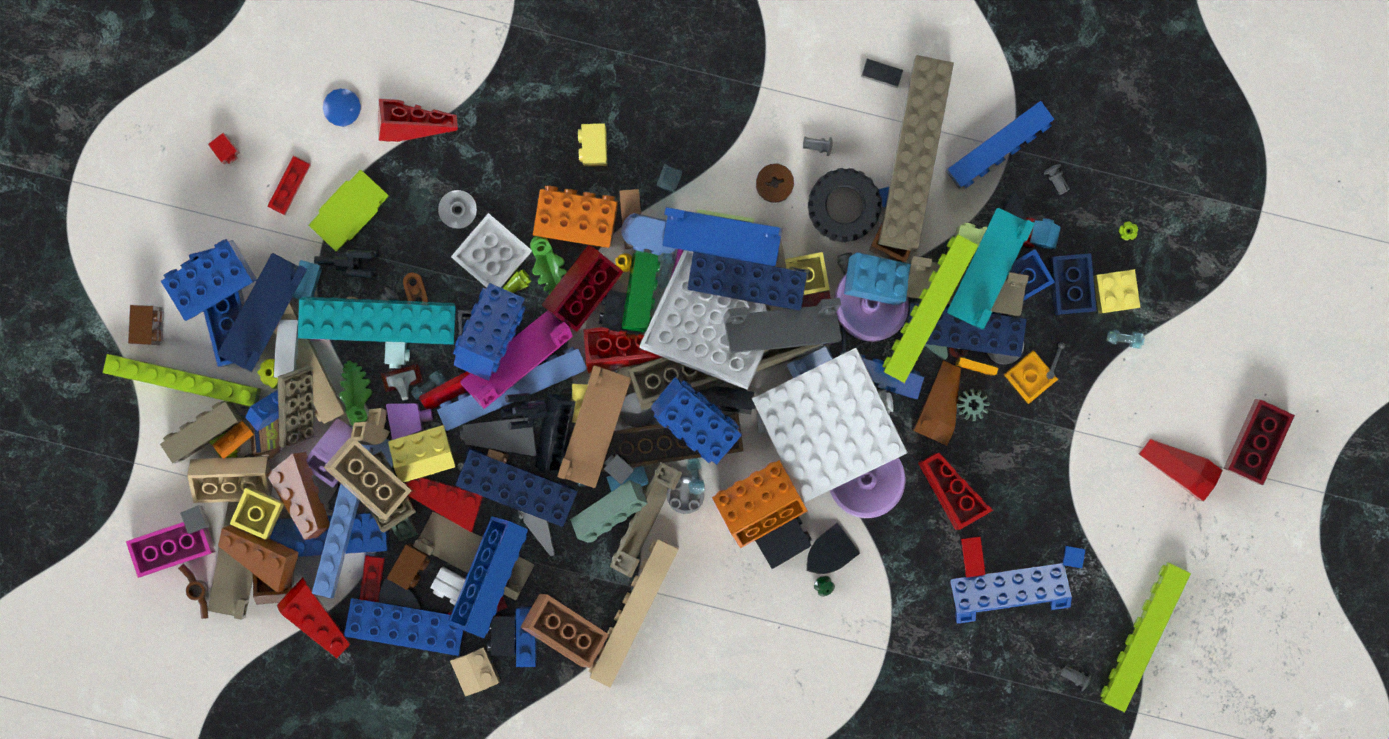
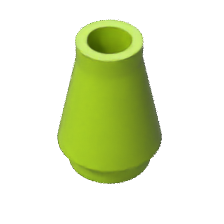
M522 269L521 271H516L502 288L515 293L528 287L532 280Z

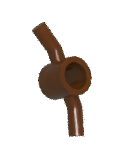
M183 563L178 569L189 581L186 587V595L191 600H198L201 619L209 618L208 605L205 599L208 593V585L202 580H196L193 572ZM194 585L201 587L202 592L200 596H196L192 591Z

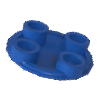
M340 88L333 90L326 96L323 102L324 116L335 126L346 127L357 120L361 111L359 98L348 89Z

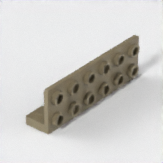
M913 256L908 279L907 297L920 299L919 296L923 289H928L931 284L928 280L932 272H937L940 265L932 262V259ZM966 268L965 272L963 273L958 285L956 286L947 304H951L954 295L968 268ZM1009 272L991 311L1020 316L1029 276Z
M662 462L655 469L654 477L646 487L645 498L648 504L636 512L634 518L629 522V528L620 541V547L612 557L611 568L628 577H632L640 561L637 557L667 498L668 488L674 490L682 475V472Z
M228 502L224 527L231 525L230 522L239 502ZM219 548L208 611L234 616V619L242 620L246 618L253 573L221 548Z
M432 512L413 547L428 555H434L468 573L483 537L474 532H469L436 512ZM520 556L518 557L512 568V575L504 588V595L514 600L518 598L534 567L533 563Z

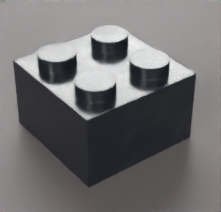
M496 613L490 623L489 631H491V637L487 641V650H491V655L514 656L516 654V613Z

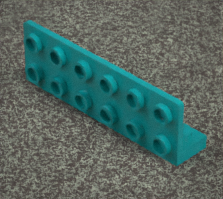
M1000 208L996 209L947 310L948 314L979 329L985 328L999 292L1035 223L1029 220L1025 221Z

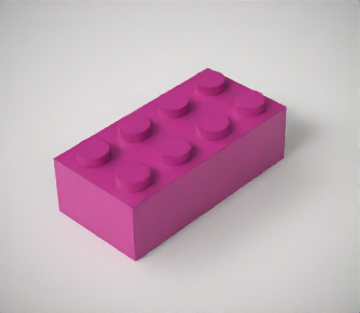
M184 522L126 541L138 578L216 552L208 528L189 534Z

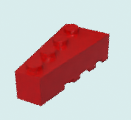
M934 453L918 462L955 530H960L993 511L972 490L968 483L958 475L956 470L940 453Z
M420 477L405 483L412 490L408 496L472 533L474 531L483 496L426 477Z
M304 577L277 604L281 615L335 658H338L350 645L347 637L344 636V632L316 594H312V589Z

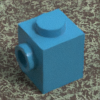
M1051 219L1035 220L1030 243L1041 248L1056 249L1060 226L1054 224V220Z

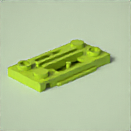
M360 169L350 181H345L319 209V214L308 226L337 252L378 212V208L389 195Z

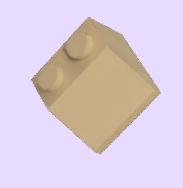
M486 645L450 661L465 696L487 689L501 681Z

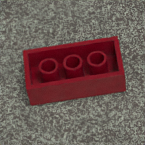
M588 245L546 298L542 306L577 332L624 271L594 247Z
M1255 399L1223 469L1255 484L1264 485L1295 415L1261 399Z

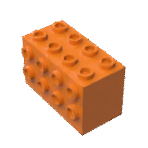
M545 186V189H540L533 235L610 248L618 201L615 200L614 196L603 195L602 198H598L596 193L583 192V195L577 194V190L564 189V192L558 191V187Z
M780 460L769 463L764 469L751 473L746 479L735 482L728 489L720 490L712 497L731 535L740 548L808 511Z

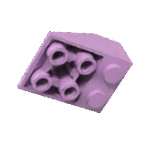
M338 418L310 452L308 459H306L309 468H312L313 474L332 488L337 487L339 481L323 467L343 444L351 438L353 429Z

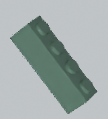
M628 480L570 520L577 538L589 543L595 541L601 534L610 531L616 524L625 521L631 514L640 511L648 503L641 485Z

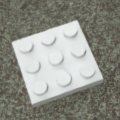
M488 213L451 257L485 287H488L489 283L501 288L530 255L532 250Z

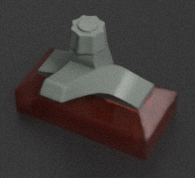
M419 364L381 374L385 392L398 389L402 400L408 399L409 386L423 383Z

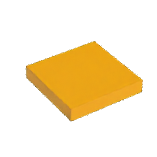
M1034 350L1004 373V376L1028 404L1058 380L1056 376L1052 379L1046 377L1050 369Z
M957 358L955 363L956 366L987 375H997L998 371L996 367L965 358Z

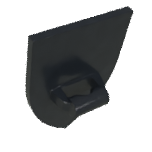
M838 522L818 537L811 546L806 564L808 572L816 574L835 572L860 554Z
M385 578L380 590L379 603L422 610L416 597L409 589L406 590Z

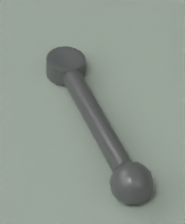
M1063 342L1058 343V350L1052 367L1046 374L1048 379H1052L1055 376L1054 369L1061 350L1065 347Z

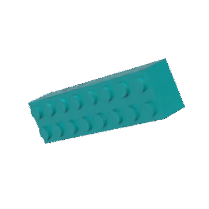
M300 297L298 338L454 344L456 306L455 303Z

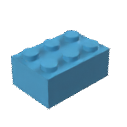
M857 252L850 256L848 260L844 294L898 306L906 302L911 264Z

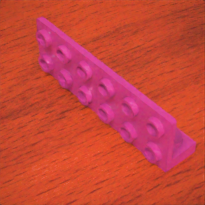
M546 311L514 337L512 341H509L506 354L501 358L497 372H493L489 381L470 373L460 383L480 406L485 409L572 338L571 330L565 322L561 323L550 311Z

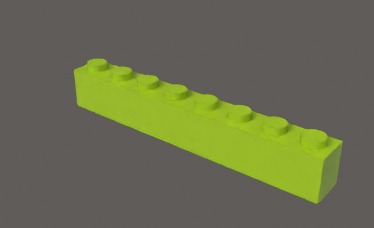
M958 234L956 237H951L947 244V247H949L947 254L941 255L937 263L940 267L937 272H932L928 280L931 282L928 289L924 288L919 298L922 300L919 306L915 305L910 313L912 319L910 323L906 322L901 330L903 336L900 341L896 339L891 349L894 353L891 358L887 356L882 365L885 368L883 372L905 383L979 245Z
M107 354L103 370L105 374L246 406H252L258 402L261 388L112 354Z
M1168 562L1166 565L1161 566L1158 573L1160 577L1157 582L1153 583L1150 589L1152 594L1149 600L1146 599L1142 606L1144 611L1141 617L1138 616L1134 622V632L1128 635L1125 642L1127 646L1124 652L1121 651L1117 658L1119 663L1116 669L1113 668L1109 675L1110 682L1108 686H1104L1100 694L1102 697L1101 701L1123 712L1126 711L1191 575V573Z

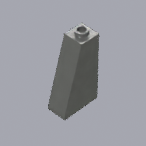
M524 418L463 425V429H460L461 441L464 440L466 445L531 456L537 455L534 426L509 430L508 428L509 422L525 421Z

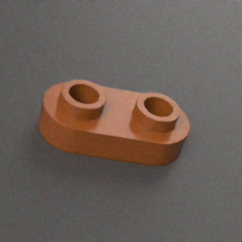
M408 273L403 279L408 301H416V298L421 297L422 302H429L421 276L417 273ZM412 279L417 281L415 286L410 285Z

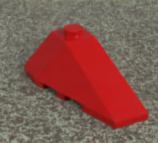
M379 99L378 140L400 142L458 130L457 115L435 109L431 111L421 109L422 106L416 104L414 107L408 106L401 100Z
M604 327L583 329L588 374L592 373L593 366L612 371L664 358L640 348L644 335L627 334L625 331L616 332Z
M1152 439L1147 442L1139 453L1146 461L1196 499L1203 502L1215 488L1223 472L1221 468L1207 458Z

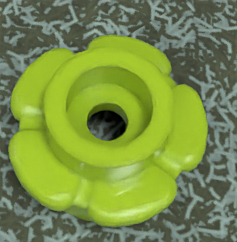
M1127 221L1124 225L1120 226L1119 233L1124 240H1133L1137 237L1138 227L1136 224Z

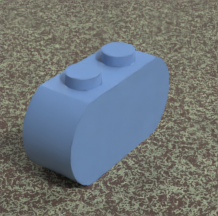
M636 213L629 215L624 220L621 229L622 237L626 243L633 246L632 249L644 252V249H649L650 253L661 255L662 252L669 254L676 250L675 248L662 245L667 220Z

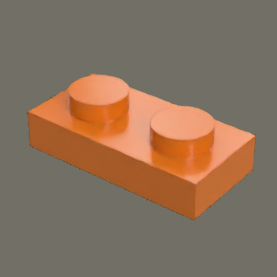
M240 421L212 446L225 459L254 434L243 421Z

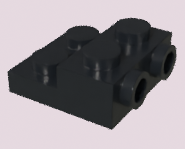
M609 291L602 299V305H605L604 313L600 312L599 324H602L604 328H609V330L640 334L637 331L621 329L627 293Z

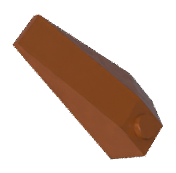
M946 361L942 362L912 431L943 445H948L955 429L961 368Z

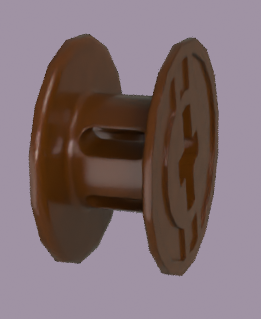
M779 163L763 167L756 178V190L759 196L771 203H779L786 200L794 187V177L791 171ZM773 178H776V181L783 180V183H779L777 188H774L773 185L768 187L766 185L771 183Z

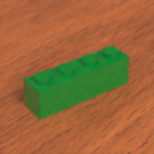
M635 251L632 255L621 329L642 333L648 329L652 320L650 311L654 308L655 298H652L653 291H656L658 280L655 277L656 272L658 273L660 269L659 255L642 251Z

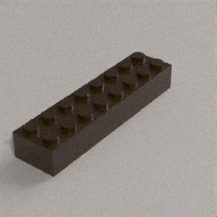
M729 414L728 416L740 427L739 414ZM658 424L615 430L604 462L611 455L615 457L617 454L631 467L702 457L698 449L693 451L686 445L683 437L678 439L673 435L668 425L665 428ZM742 436L726 454L744 452ZM604 463L601 472L605 471L604 468L606 467V465Z

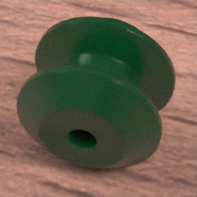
M821 576L815 581L814 589L818 591L819 596L825 597L834 591L835 584L831 582L829 576Z

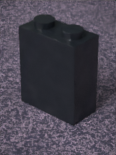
M799 516L755 540L771 569L812 546L810 544L812 538L808 531L803 532L800 527L803 523Z

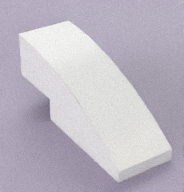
M280 320L278 323L274 377L296 370V360L298 359V320Z

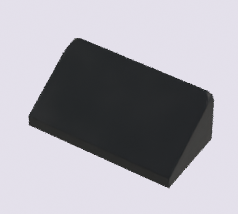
M867 59L861 77L898 88L903 70Z

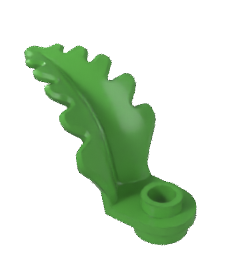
M535 236L530 244L536 258L532 273L534 275H541L538 284L546 283L544 291L550 290V295L561 281L562 276L567 273L565 269L560 268L564 264V259L553 252L547 238Z
M347 361V364H344L345 368L342 369L345 373L341 374L346 381L340 382L341 387L345 391L340 392L339 397L345 404V412L350 424L354 425V423L367 421L368 416L364 409V404L372 395L371 389H366L370 380L362 379L366 375L365 371L360 372L362 367L357 366V363Z

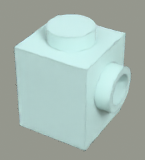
M386 342L385 364H389V368H401V365H406V361L410 359V350H407V343Z

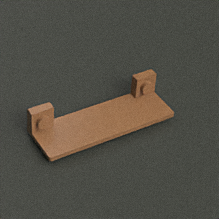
M593 366L585 397L557 477L593 488L596 487L631 381L630 377Z

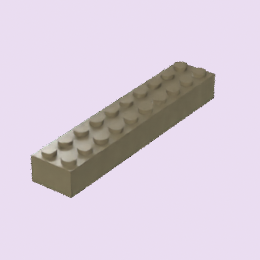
M916 55L914 59L878 242L880 245L914 252L919 247L954 62Z
M824 344L765 350L756 372L809 355L823 348ZM661 358L628 369L641 411L651 408V405L675 377L681 382L685 380L696 392L726 383L724 380L667 358Z

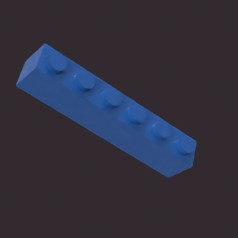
M1040 101L949 167L946 172L959 189L963 186L966 189L974 183L973 179L976 176L983 177L990 172L989 167L995 164L998 166L1005 161L1004 156L1010 152L1013 155L1021 149L1019 145L1024 141L1028 144L1035 139V133L1039 130L1044 132L1052 126L1050 122L1054 118Z

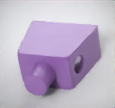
M419 403L386 404L392 440L424 430L423 422L433 420L431 409L420 411Z

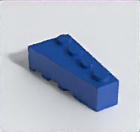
M860 354L877 388L918 399L924 377L920 376L921 372L911 370L905 383L883 372L885 369L882 367L884 361L875 358L872 361L867 360L865 355Z

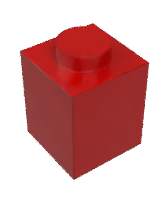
M222 133L208 143L221 163L231 164L238 158L237 155L240 152L226 134Z

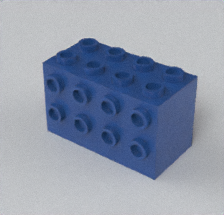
M222 240L214 245V250H205L197 255V260H188L180 265V270L173 269L163 275L165 278L161 280V283L184 321L194 318L257 281L234 240Z
M489 283L487 289L483 288L479 295L478 304L475 303L471 311L470 320L467 319L463 327L462 336L459 335L456 341V347L453 352L456 355L454 366L489 381L493 372H497L501 363L500 360L505 356L508 349L509 341H512L516 327L522 321L526 308L523 306L525 298Z
M675 377L651 405L655 413L654 417L663 427L666 428L668 425V428L672 431L671 433L678 439L683 437L686 445L693 451L698 449L704 460L708 463L713 461L717 465L742 436L738 430L740 427L728 415L725 418V415L716 405H710L711 403L700 392L696 394V391L685 380L681 382Z

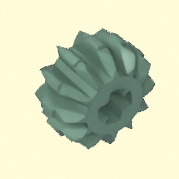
M970 389V396L967 391H963V395L966 398L958 397V400L963 403L957 404L956 407H963L959 414L962 415L966 412L964 419L968 420L971 415L972 421H976V414L982 419L981 411L988 413V410L983 407L989 406L990 403H983L987 395H983L980 398L981 390H978L975 395L974 389ZM972 399L978 404L977 407H974L975 410L968 406L969 403H972Z

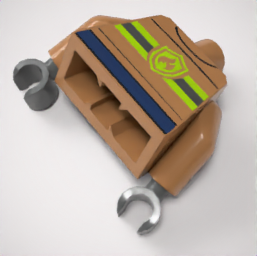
M242 406L241 409H247L248 413L250 407ZM279 419L258 432L249 422V429L254 434L250 437L252 453L245 455L244 458L248 456L268 457V460H271L281 452V447L279 446Z

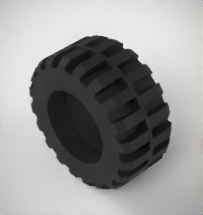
M853 168L831 170L818 179L810 192L808 200L809 218L815 229L824 237H828L829 240L840 242L856 241L867 235L879 220L882 210V198L879 195V189L875 186L873 180L864 175L865 173L862 171H856ZM838 188H851L862 199V212L853 222L839 223L832 219L827 211V199Z

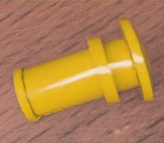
M628 253L618 255L615 259L616 266L624 272H629L632 256Z

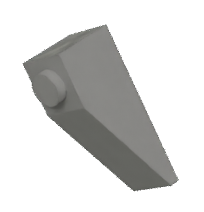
M518 510L519 518H523L526 526L550 556L555 555L549 522Z

